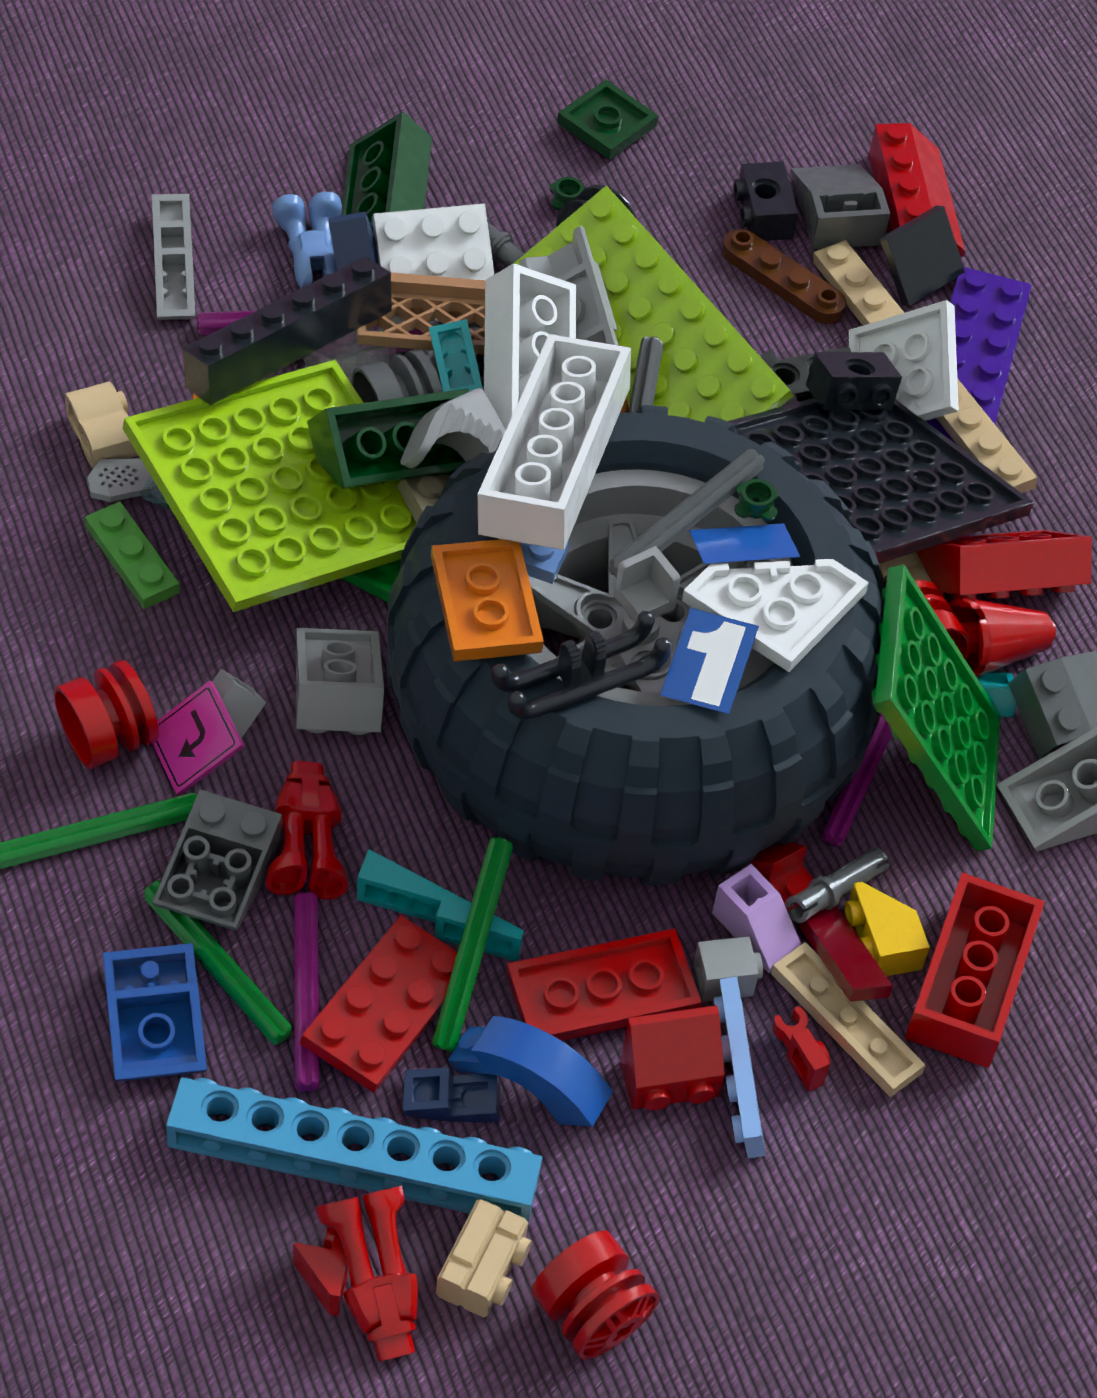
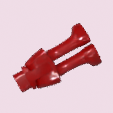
M294 761L291 763V773L286 776L285 783L281 788L274 808V812L282 814L283 849L281 855L271 862L267 868L266 886L268 890L278 895L294 894L304 886L307 878L304 833H308L313 836V857L309 875L310 892L315 893L320 899H335L343 895L348 888L347 872L336 857L332 837L333 828L341 822V807L336 793L330 785L329 778L324 776V766L321 763Z
M402 1185L361 1195L376 1241L382 1275L374 1277L371 1267L359 1198H348L315 1207L320 1223L334 1228L342 1242L351 1282V1288L343 1292V1295L360 1330L364 1334L370 1333L366 1335L367 1341H374L378 1361L415 1352L411 1331L417 1329L413 1322L417 1318V1275L406 1273L396 1225L397 1211L405 1201Z

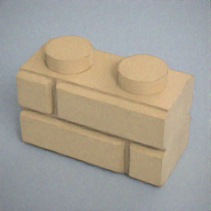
M482 1199L477 1200L437 1277V1296L454 1305H461L464 1309L481 1317L488 1316L494 1303L502 1306L513 1282L507 1276L513 1264L520 1267L523 1265L532 1244V1240L526 1238L527 1220L507 1210L502 1211L500 1207Z

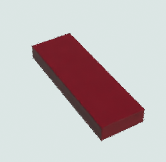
M838 906L831 910H821L803 923L796 922L850 1002L890 997L892 983Z

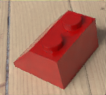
M717 1005L628 1019L620 1065L632 1110L640 1108L660 1110L669 1104L687 1101L693 1104H701L710 1101L714 1097H719L724 1079L720 1015Z

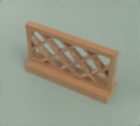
M391 272L392 311L358 328L357 344L409 349L418 348L434 351L429 327H432V325L428 323L429 321L437 319L445 324L467 319L468 324L475 322L482 327L476 331L470 328L469 330L475 354L484 355L486 281ZM397 315L405 320L398 325L390 320ZM376 325L385 330L383 332L366 331ZM417 328L424 334L411 335L408 332Z

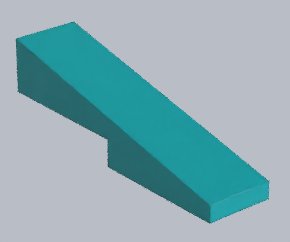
M467 319L429 327L443 392L469 388V391L477 388L483 389Z
M368 849L357 879V900L436 923L435 938L460 945L471 902ZM494 915L484 953L515 962L519 961L524 930Z

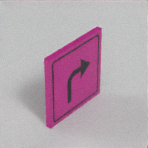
M208 681L157 720L159 738L156 742L152 743L175 793L179 796L245 747L212 681Z

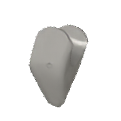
M477 388L449 400L426 413L415 426L400 462L409 469L416 467L425 458L434 443L444 444L453 448L465 461L472 460L481 452H494L503 438L506 429L484 390Z

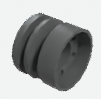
M418 348L408 351L404 356L401 354L393 356L390 359L389 366L381 360L359 366L353 370L351 378L352 386L363 403L443 392L439 377L431 360L424 351Z

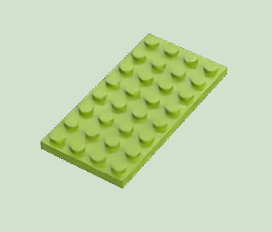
M607 185L513 263L520 265L519 261L524 258L549 256L572 242L574 229L579 226L585 229L594 262L599 265L617 326L615 335L618 346L631 348L630 389L626 396L628 407L640 342L643 337L653 336L663 342L653 406L668 407V415L685 417L704 422L707 416L730 421L781 407L793 397L791 390Z

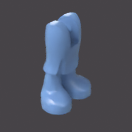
M325 191L317 193L311 198L308 206L311 231H306V211L302 198L293 194L282 195L277 198L272 205V213L275 222L287 233L290 240L288 248L293 254L295 278L299 288L301 289L313 283L312 271L323 270V277L337 271L329 218L341 216L342 204L340 197L333 192Z

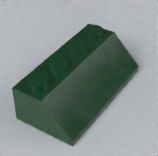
M403 111L351 143L349 148L341 216L366 212L373 234L372 217L375 213L425 209L432 136Z
M469 388L326 408L307 421L315 458L341 489L455 472L466 461L456 450L444 444L434 443L420 464L412 469L405 467L400 461L411 434L420 419L441 404L469 392Z

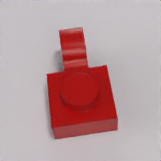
M797 1006L792 1013V1019L796 1025H786L778 1014L774 1016L772 1030L776 1037L782 1040L787 1047L786 1057L809 1092L824 1085L830 1066V1056L825 1045L821 1041H816L810 1030L806 1028L808 1023L807 1014L800 1006Z

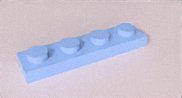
M737 976L720 979L722 996L714 997V1004L718 1006L720 1023H726L728 1035L721 1036L723 1061L724 1063L732 1062L734 1071L733 1075L725 1076L730 1103L738 1102L740 1115L731 1116L735 1142H745L748 1159L766 1156L738 978Z

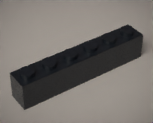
M365 256L182 348L185 388L209 405H213L392 311L391 272Z

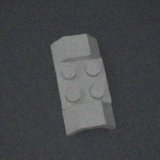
M579 226L574 229L572 242L551 255L524 258L519 261L522 267L576 285V339L618 346L615 335L617 326L599 265L593 260L583 227Z

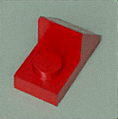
M793 842L785 846L781 843L774 847L769 846L760 851L750 863L780 893L785 907L787 899L808 888L809 883L813 880V877L802 865L807 848L802 844ZM798 903L794 904L791 907H786V909H792L793 907L798 905Z
M328 1226L323 1248L302 1243L293 1244V1263L328 1314L339 1316L349 1270L339 1235L334 1228Z

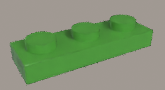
M120 501L85 516V527L143 609L180 593L179 582Z

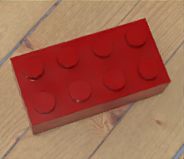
M962 872L905 1039L989 1068L1000 1043L1045 901Z

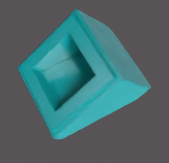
M989 672L977 677L1000 715L1012 717L1015 712L1016 702L1008 683L1014 679L1013 674Z

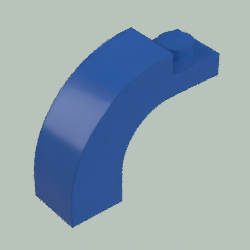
M493 1016L486 1027L469 1026L448 1059L456 1072L497 1075L523 1086L545 1105L558 1124L593 1127L613 1093V1090L600 1073L573 1048L539 1028L510 1018Z

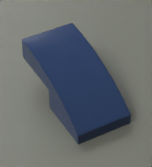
M449 1067L405 1070L403 1112L407 1116L439 1121H500L499 1076L491 1074L452 1076Z

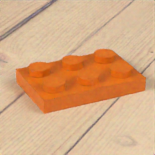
M497 539L432 546L431 560L453 662L542 653L544 641L520 542Z

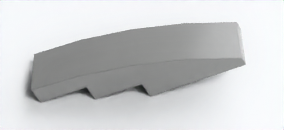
M152 194L157 320L195 319L189 194Z

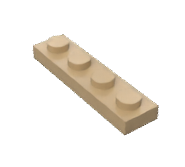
M806 942L773 964L771 974L890 1098L923 1074L925 1064L864 1001L850 1002L819 955Z

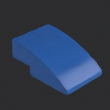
M193 943L104 952L103 963L115 1082L207 1072Z

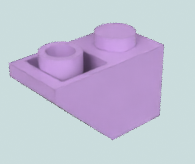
M752 864L718 885L712 914L735 938L750 936L753 952L760 953L763 968L769 974L772 971L773 964L801 945L780 893Z

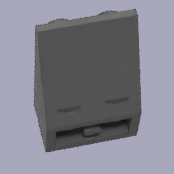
M860 164L791 168L790 174L812 250L823 249L844 240L851 247L882 245L880 238L886 234L890 211L882 187Z
M200 789L155 895L153 905L237 931L266 880L267 868L275 860L283 841L282 814Z

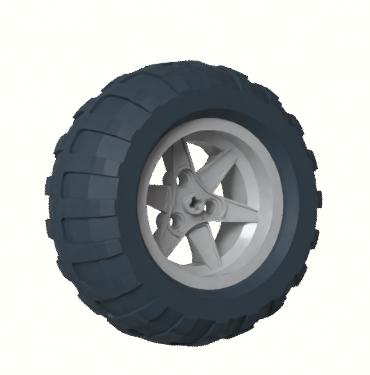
M640 405L636 413H620L568 539L567 555L553 584L528 576L540 628H549L578 638L577 647L579 650L583 649L586 634L598 631L605 641L627 632L634 626L635 622L614 597L616 577L609 572L610 559L746 450L755 449L758 454L764 457L765 462L763 463V470L752 479L765 480L777 489L778 498L774 501V507L777 509L776 518L771 521H765L762 518H741L737 516L734 508L739 503V497L735 492L689 530L784 523L800 557L725 562L728 563L729 569L753 568L754 562L790 561V566L814 565L815 560L834 559L869 583L865 595L790 672H787L752 648L729 714L660 696L689 610L692 608L682 601L684 589L710 565L703 563L689 530L662 551V554L680 575L675 609L655 618L651 633L638 646L607 658L604 673L644 658L652 651L654 643L658 638H668L672 644L671 653L667 661L654 673L626 684L625 689L618 687L540 717L519 719L509 710L508 697L512 692H504L494 686L491 676L493 667L497 664H504L509 668L510 674H514L559 656L556 657L543 644L542 653L453 662L431 560V549L433 545L499 539L478 535L477 495L497 449L492 453L481 452L475 458L466 461L457 468L449 477L434 506L427 505L402 551L400 570L391 588L388 601L387 676L389 686L401 711V725L415 758L422 769L429 768L434 777H437L446 801L466 821H472L475 825L483 824L488 829L497 833L500 838L512 842V852L531 861H535L541 856L552 862L570 866L571 875L602 882L603 875L608 874L622 877H641L643 885H668L679 883L682 875L707 871L711 875L719 873L722 875L749 865L760 851L769 846L774 847L779 843L785 846L796 839L820 815L826 800L832 801L851 781L864 760L867 747L877 728L881 714L877 713L872 702V690L877 685L878 675L876 654L880 653L881 645L879 623L883 621L885 599H882L883 585L880 567L870 542L864 540L860 530L851 526L849 509L824 481L809 480L800 473V463L788 451L773 442H766L760 446L748 438L737 434L735 424L711 416H707L705 421L701 422L685 417L668 415V407ZM560 676L519 691L525 694L526 701H530L566 688Z

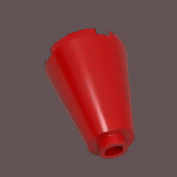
M971 598L955 599L949 603V605H953L951 607L952 613L959 619L970 637L971 650L966 662L976 677L1047 651L1056 636L1054 622L1043 611Z

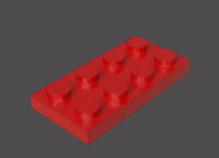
M400 915L302 1034L299 1044L372 1093H375L441 1010L458 952Z
M675 928L507 963L506 975L521 1022L539 1028L561 1041L627 1027L628 1019L632 1017L701 1008L702 1003Z

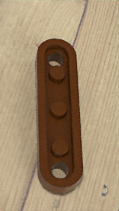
M736 229L725 235L722 254L729 263L819 323L832 324L842 318L846 299L839 290L751 231Z

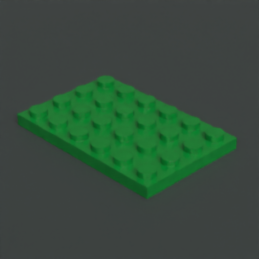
M902 564L889 567L887 585L882 589V599H885L883 621L879 623L881 645L880 653L876 654L878 675L877 685L872 690L874 708L877 713H882L889 723L894 738L902 742L907 750L910 761L913 764H917L924 775L927 786L930 789H934L941 799L944 811L950 813L954 818L960 834L963 837H967L976 851L992 849L1001 715L906 566Z

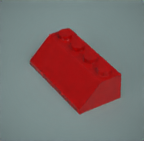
M911 123L875 124L869 160L874 180L882 187L890 211L887 234L936 205L944 206L959 254L964 256L965 248L939 148Z
M1049 530L966 535L916 552L930 580L941 592L953 594V600L961 598L977 599V594L986 593L987 598H1009L1010 591L1018 590L1019 595H1042L1043 588L1051 587V592L1067 593L1075 592V585L1091 584L1092 536Z

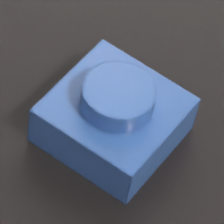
M521 542L528 576L553 584L567 555L569 542H567L564 550Z

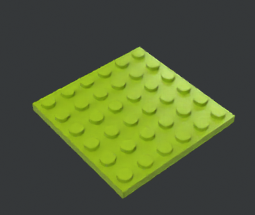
M336 360L257 381L213 405H209L198 397L124 418L123 431L233 612L400 560L406 541L416 525V521L397 487L401 480L341 489L315 458L307 421L326 408L363 403Z

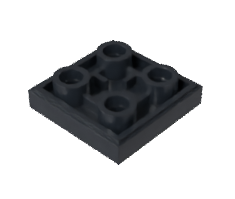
M936 205L880 238L902 305L911 306L965 273L944 206Z

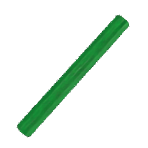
M189 793L0 842V869L186 821L197 794Z
M492 837L488 843L432 1041L433 1046L439 1050L453 1052L458 1045L513 849L512 842L506 839Z
M157 880L147 886L144 890L146 902L183 944L193 943L194 956L266 1038L274 1045H280L284 1040H287L292 1034L291 1024L196 918L154 906L153 900L161 881Z

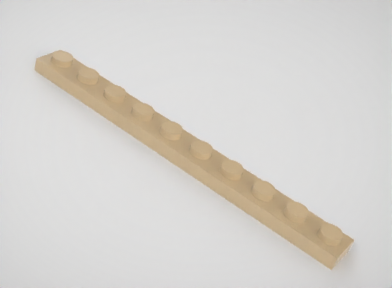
M846 240L813 252V263L830 285L845 296L846 305L862 325L904 313ZM957 378L959 411L937 417L936 419L960 448L1018 491L1024 493L1036 488L1037 476Z

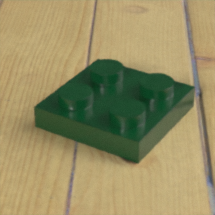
M605 79L558 112L557 123L610 160L655 128L658 122V115Z

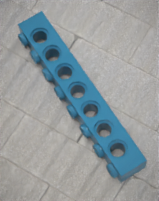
M181 1077L166 1124L167 1147L370 1192L402 1185L406 1200L465 1213H471L476 1201L482 1199L500 1207L502 1211L507 1210L525 1218L528 1224L542 1163V1156L535 1155L522 1147L503 1148L487 1144L484 1140L476 1137H465L462 1139L448 1136L431 1127L416 1129L398 1125L395 1121L385 1117L371 1119L353 1115L350 1111L339 1107L325 1109L311 1106L298 1098L279 1099L263 1095L258 1090L252 1088H240L238 1090L224 1087L206 1078L192 1080ZM218 1114L230 1117L228 1120L221 1122L211 1119V1117ZM261 1124H270L275 1127L270 1131L256 1129ZM305 1134H315L320 1138L316 1141H305L300 1137ZM349 1144H360L365 1149L351 1151L346 1146ZM402 1153L409 1156L410 1159L396 1161L390 1156ZM448 1163L453 1165L455 1169L452 1171H442L436 1165ZM486 1173H493L498 1175L501 1179L497 1181H487L483 1179L481 1175Z

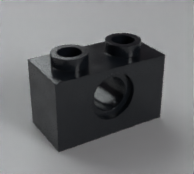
M784 161L741 164L739 179H734L733 195L735 201H740L741 204L740 221L742 227H747L748 231L756 234L764 241L793 239L798 210Z
M815 352L806 386L823 410H892L902 376L884 352Z

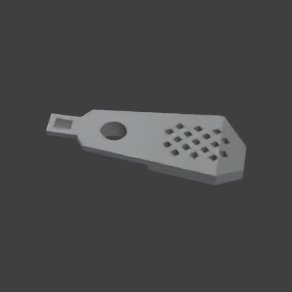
M100 459L87 477L90 497L107 502L147 495L149 491L159 489L141 459Z

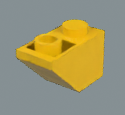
M863 882L854 883L849 901H846L844 904L845 917L850 925L855 927L857 935L885 975L891 976L922 970L930 946L917 911Z

